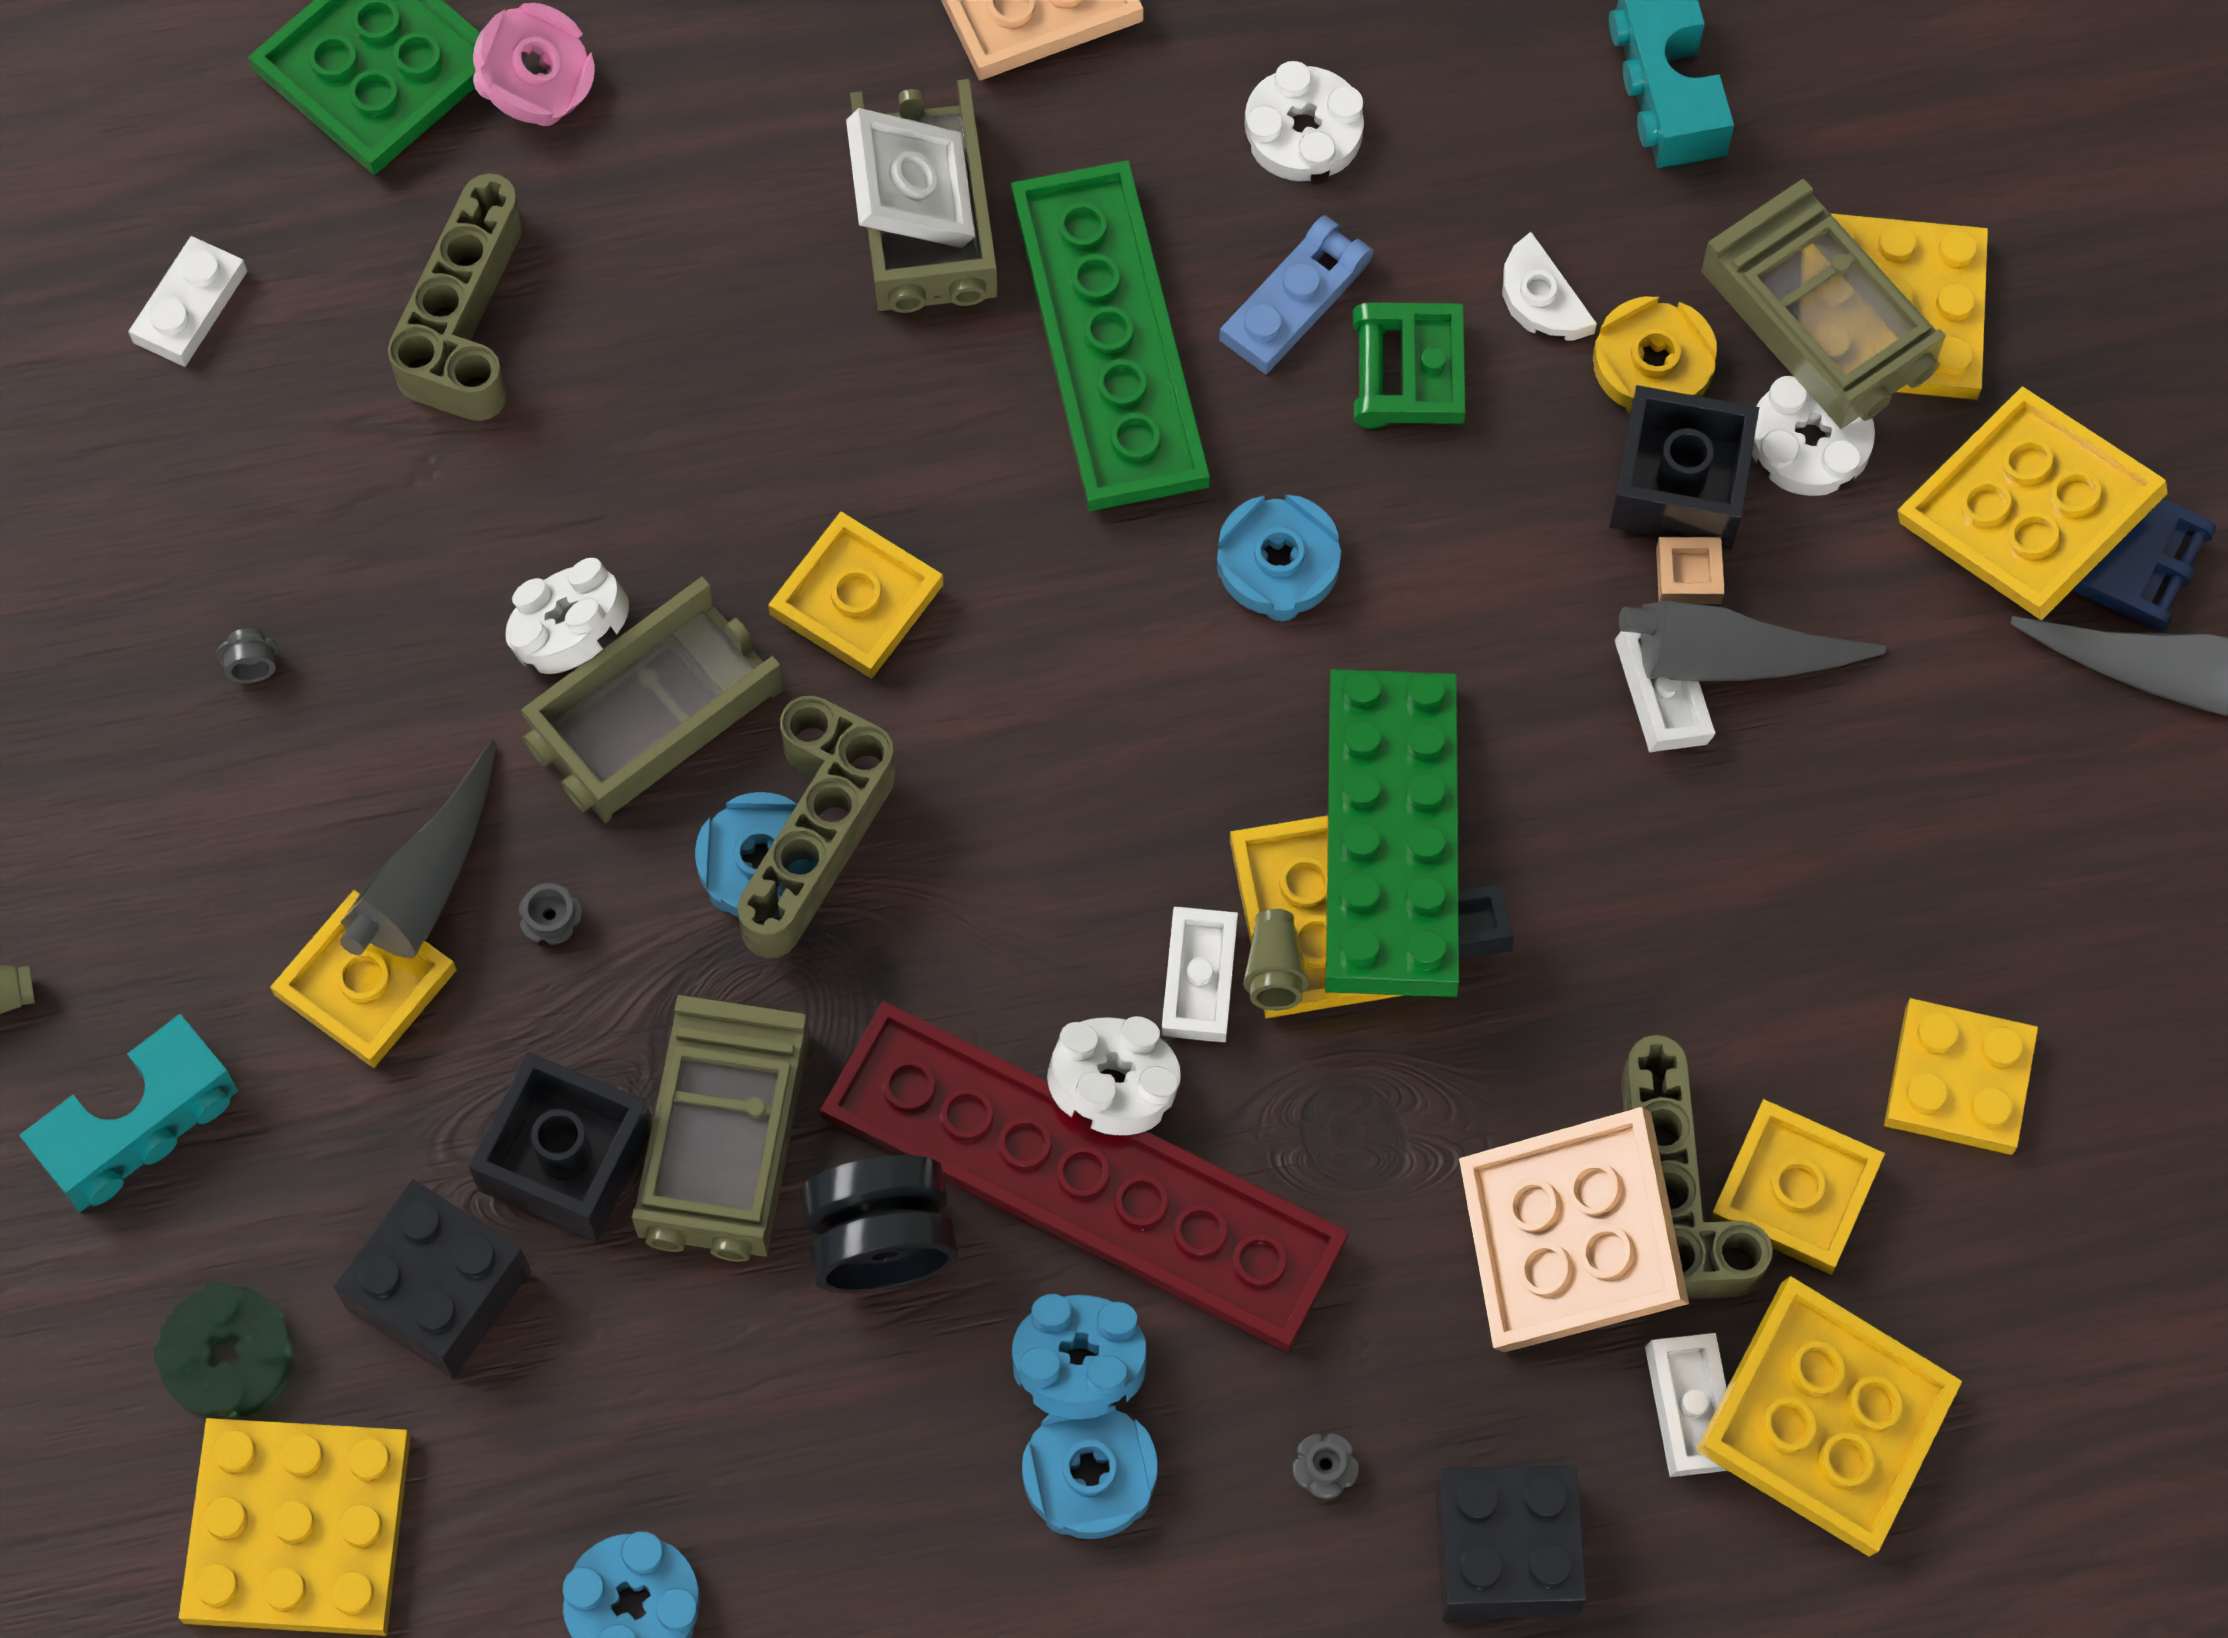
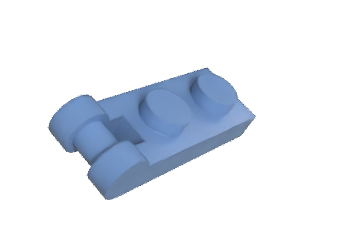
M1327 215L1321 216L1312 225L1305 239L1220 328L1219 341L1267 375L1369 264L1374 250L1360 239L1352 242L1340 233L1341 226ZM1325 252L1338 261L1330 271L1317 262Z

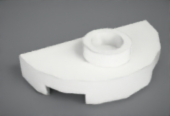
M1530 232L1513 246L1504 264L1502 296L1511 316L1527 331L1534 334L1538 330L1548 335L1565 336L1564 339L1568 341L1595 334L1597 323Z

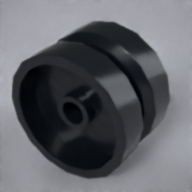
M893 1155L853 1161L828 1169L808 1179L799 1189L806 1229L820 1235L809 1246L816 1286L828 1292L864 1293L904 1287L930 1279L948 1270L959 1260L952 1220L938 1214L948 1203L942 1166L940 1162L930 1157Z

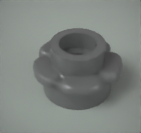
M245 628L232 632L227 637V641L219 645L216 656L218 659H221L220 664L224 667L225 676L229 680L241 684L257 683L269 678L275 672L274 656L279 654V645L273 638L265 639L262 631Z
M544 883L532 888L521 900L518 909L520 916H522L520 928L523 934L534 942L546 940L550 945L560 944L569 939L573 934L572 928L574 925H578L582 918V909L579 901L576 898H571L568 889L553 883ZM549 910L556 913L555 918L552 920L544 918V914Z
M1334 1433L1329 1434L1327 1437H1322L1320 1434H1312L1298 1445V1459L1293 1461L1292 1470L1295 1480L1302 1488H1305L1318 1498L1330 1499L1339 1496L1345 1487H1351L1355 1483L1359 1473V1462L1356 1458H1353V1446L1346 1438ZM1323 1459L1330 1460L1332 1468L1327 1471L1322 1470L1319 1466L1320 1461Z

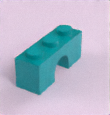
M1618 0L1616 10L1609 12V29L1614 46H1623L1627 60L1623 63V79L1626 92L1629 97L1637 96L1641 110L1637 114L1640 142L1644 148L1651 147L1657 169L1726 157L1734 129L1720 74L1691 78L1679 74L1669 65L1671 61L1698 55L1705 25L1698 0Z
M181 1014L127 1053L145 1082L142 1100L131 1113L118 1119H100L87 1112L77 1098L72 1095L19 1135L34 1157L79 1213L90 1204L97 1206L111 1199L122 1188L124 1178L144 1163L151 1165L166 1157L176 1146L179 1136L196 1123L205 1124L217 1118L230 1104V1098L238 1092L226 1068Z

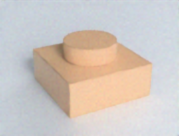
M1659 537L1656 546L1659 602L1721 604L1724 597L1721 537Z

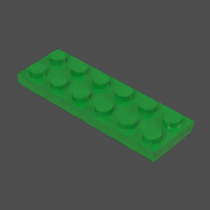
M1129 160L1012 182L1011 196L1088 511L1209 488L1210 476Z
M1331 669L1329 684L1325 992L1457 997L1459 985L1456 674Z

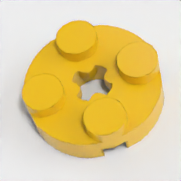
M1645 296L1621 304L1606 317L1594 346V372L1605 393L1617 404L1626 407L1629 414L1636 385L1700 397L1709 388L1715 371L1717 342L1708 322L1692 307L1681 302L1678 303V307L1667 303H1658L1659 297ZM1650 346L1655 352L1665 349L1670 355L1666 357L1663 366L1649 365L1643 361L1645 354L1643 348Z

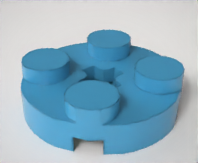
M1286 494L1285 500L1271 499L1265 501V496L1252 498L1238 506L1224 522L1220 531L1216 569L1226 590L1241 605L1257 613L1266 614L1275 621L1291 620L1299 612L1307 611L1319 604L1335 586L1338 579L1341 549L1338 543L1339 535L1330 516L1321 507L1308 499ZM1285 544L1292 548L1290 564L1275 566L1267 562L1268 554L1264 549L1269 545L1277 550L1281 549Z
M767 792L740 795L727 802L726 809L717 813L712 821L709 817L701 827L695 848L696 866L700 881L709 894L714 907L738 917L737 904L740 896L757 870L753 869L752 863L743 862V855L753 854L756 844L760 843L767 844L768 850L770 849L797 806L795 802L785 796ZM800 859L792 862L786 870L790 873L801 875L811 872L817 864L811 860ZM779 908L772 917L774 919L780 917Z
M1047 1294L1038 1298L1032 1305L1031 1314L1021 1322L1014 1335L1012 1344L1014 1378L1020 1388L1022 1383L1024 1389L1033 1395V1404L1051 1415L1067 1419H1090L1109 1413L1108 1405L1119 1401L1125 1395L1127 1402L1138 1392L1145 1377L1146 1341L1143 1332L1137 1324L1136 1312L1126 1303L1112 1302L1090 1295L1063 1297L1058 1294ZM1073 1349H1087L1096 1356H1086L1083 1365H1075L1070 1363V1355L1067 1352Z
M1109 1404V1413L1090 1419H1067L1049 1414L1041 1422V1426L1033 1433L1030 1443L1028 1441L1022 1460L1024 1489L1034 1511L1045 1520L1046 1525L1053 1532L1081 1539L1104 1538L1123 1531L1146 1513L1157 1481L1156 1451L1147 1430L1136 1419L1134 1422L1127 1414L1117 1411L1116 1406ZM1093 1453L1096 1463L1107 1462L1110 1471L1100 1475L1098 1485L1086 1486L1083 1479H1074L1070 1470L1080 1466V1455Z
M649 1532L621 1534L607 1538L588 1549L576 1562L573 1570L567 1574L563 1582V1615L572 1638H691L694 1633L693 1628L698 1619L701 1594L690 1564L675 1547L659 1540ZM627 1587H630L635 1592L645 1589L650 1594V1597L642 1603L646 1614L637 1620H634L628 1612L619 1616L613 1612V1607L620 1602L618 1593Z

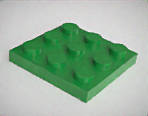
M314 0L251 53L248 59L255 73L375 176L475 89L473 78L476 70L473 62V53L480 32L443 0Z

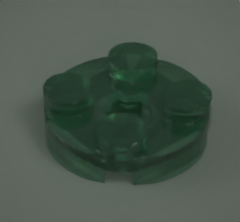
M215 1282L208 1284L202 1291L187 1297L173 1309L160 1330L159 1339L154 1345L153 1356L155 1363L158 1365L162 1383L183 1409L203 1419L229 1418L240 1415L242 1418L264 1409L279 1395L286 1385L292 1367V1358L290 1356L292 1348L291 1335L288 1325L279 1310L262 1294L246 1287H234L226 1282ZM230 1337L239 1340L235 1350L240 1358L233 1366L225 1361L219 1363L215 1368L208 1364L213 1356L210 1348L216 1341L221 1340L225 1342Z

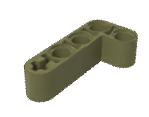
M491 173L478 175L464 187L388 346V355L398 388L404 396L433 408L476 421L491 419L499 414L505 406L507 399L506 387L498 357L490 348L471 341L521 237L523 229L514 186L501 175ZM470 258L479 259V260H478L476 263H474L473 265H469V266H459V265H458L460 262H462V261L465 260V259H470ZM441 309H455L448 316H433L434 313ZM415 360H431L423 367H408ZM474 378L488 379L477 387L464 386L466 382Z
M801 696L791 701L783 709L780 717L781 735L786 759L792 767L813 778L745 887L737 904L742 937L747 948L755 955L767 959L779 958L789 953L798 943L888 797L896 780L893 742L888 733L879 726L816 696ZM809 728H816L825 732L816 741L805 742L796 738L801 731ZM863 756H872L881 761L870 770H860L851 765L856 759ZM834 807H839L849 812L844 819L838 822L824 821L819 817L823 811ZM800 859L811 860L817 864L811 872L796 875L786 870L792 862ZM778 908L780 914V921L772 918ZM761 919L765 921V923L763 925L758 924L757 920Z
M1660 1035L1644 1037L1630 1051L1622 1074L1623 1111L1643 1107L1651 1112L1654 1125L1669 1129L1675 1137L1676 1142L1668 1146L1658 1145L1666 1188L1676 1192L1682 1202V1206L1671 1210L1679 1254L1687 1261L1689 1268L1683 1272L1688 1299L1730 1298L1748 1295L1758 1287L1772 1260L1773 1248L1770 1238L1762 1228L1752 1222H1703L1687 1059L1684 1050L1674 1040ZM1648 1065L1655 1066L1657 1076L1664 1077L1658 1098L1651 1099L1654 1091L1651 1071L1644 1070L1645 1066ZM1729 1248L1742 1249L1751 1256L1754 1267L1745 1271L1736 1270L1726 1263L1722 1252Z

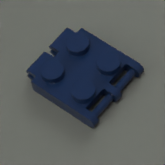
M2163 498L2072 591L2152 629L2165 631L2168 629L2173 618L2169 610L2181 586H2188L2195 574L2191 565L2203 541H2210L2217 527L2211 520ZM2187 534L2191 536V539L2181 559L2177 560L2174 557ZM2163 579H2166L2169 583L2157 606L2152 601Z

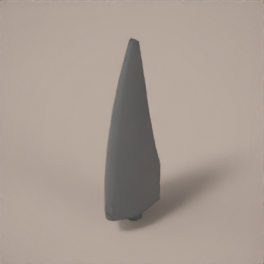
M1662 601L1644 604L1642 608L1624 606L1619 615V628L1622 632L1641 634L1642 663L1646 676L1651 679L1746 681L1793 676L1836 668L1883 655L1887 645L1809 635L1717 606Z
M2017 616L2011 617L2010 625L2052 650L2096 672L2156 696L2225 716L2228 715L2227 637L2211 634L2103 632Z
M493 740L486 745L441 809L368 881L340 922L348 928L340 939V943L345 950L354 955H361L371 943L397 956L414 958L421 944L427 939L459 878L474 840L488 793L497 744Z

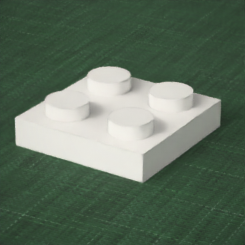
M858 108L846 119L860 226L963 248L975 237L961 132Z

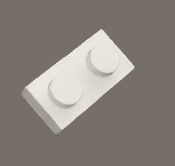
M191 236L128 332L132 342L186 367L247 273L244 260Z
M1621 631L1615 639V644L1649 752L1707 745L1715 735V731L1699 681L1648 678L1642 663L1641 634Z
M1184 907L1173 908L1161 1036L1226 1042L1238 912Z
M1716 1333L1651 1340L1645 1346L1669 1477L1728 1471L1695 1451L1727 1389Z

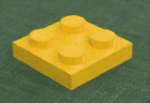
M840 511L768 604L769 614L872 679L943 587V574Z
M353 890L270 988L274 996L372 1068H375L457 969L454 961L425 940L414 958L391 954L371 943L361 955H354L345 950L340 943V939L348 928L340 922L360 894Z
M1910 998L1905 1007L1884 1126L2013 1155L2019 1141L2038 1027Z
M1763 1099L1709 1220L1712 1222H1752L1762 1228L1769 1236L1774 1250L1832 1275L1885 1153Z

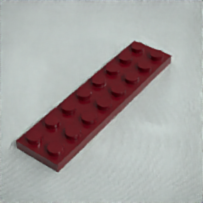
M882 1001L820 1109L822 1119L894 1155L924 1156L940 1162L945 1181L1288 1353L1348 1240L1349 1231L1147 1131L1132 1135H1111L1091 1129L1092 1119L1082 1116L1075 1110L1071 1118L1060 1109L1051 1095L1048 1082L885 1001Z

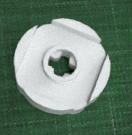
M1288 61L1281 64L1275 74L1266 77L1256 86L1246 105L1245 134H1247V139L1251 144L1253 156L1267 171L1292 181H1311V174H1322L1329 170V176L1340 172L1354 159L1362 143L1364 119L1363 98L1361 94L1343 78L1328 70L1312 66L1307 67L1298 61ZM1302 114L1314 117V122L1320 126L1317 129L1307 126L1302 133L1297 132L1293 129V117Z
M1794 376L1778 378L1772 384L1770 391L1758 402L1756 407L1760 408L1752 456L1756 463L1759 458L1762 466L1770 472L1769 479L1780 488L1806 496L1827 495L1837 491L1840 484L1850 481L1853 477L1855 479L1864 470L1875 439L1873 418L1863 421L1858 417L1840 429ZM1806 425H1815L1826 433L1827 438L1822 437L1818 440L1817 446H1810L1805 444V435L1797 433L1795 430Z
M597 558L583 559L573 567L557 572L545 580L540 578L530 579L517 588L512 597L516 608L510 615L506 626V641L518 660L525 667H527V664H533L539 673L555 674L573 669L589 661L603 650L597 640L607 632L610 626L616 634L619 632L628 615V597L614 575L608 572Z
M1135 1016L1127 1020L1105 1017L1073 1022L1063 1027L1048 1068V1086L1053 1099L1060 1109L1071 1118L1075 1110L1082 1116L1092 1119L1091 1129L1111 1135L1138 1134L1156 1126L1161 1121L1163 1113L1172 1107L1181 1079L1178 1060L1168 1044L1159 1038L1160 1030L1157 1025L1144 1017ZM1104 1069L1117 1070L1125 1075V1080L1123 1083L1115 1082L1112 1075L1100 1072L1104 1071Z

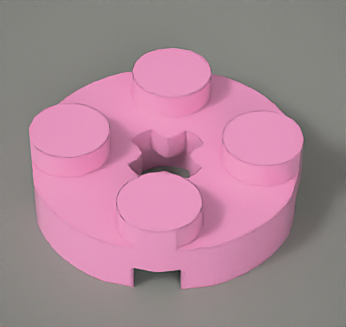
M524 3L519 8L499 12L480 32L473 53V62L476 70L473 82L479 95L491 100L498 109L510 117L527 123H536L540 126H551L558 122L560 118L572 112L587 96L593 83L595 64L592 53L587 56L585 47L579 40L583 33L573 20L553 7L540 3ZM531 52L537 53L540 56L539 65L547 70L546 75L543 73L535 75L528 71L521 57L526 58Z

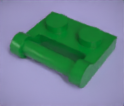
M1363 303L1356 306L1352 311L1353 330L1359 334V398L1353 403L1354 423L1364 428H1379L1388 423L1464 424L1463 304ZM1387 331H1401L1402 395H1384L1383 333Z

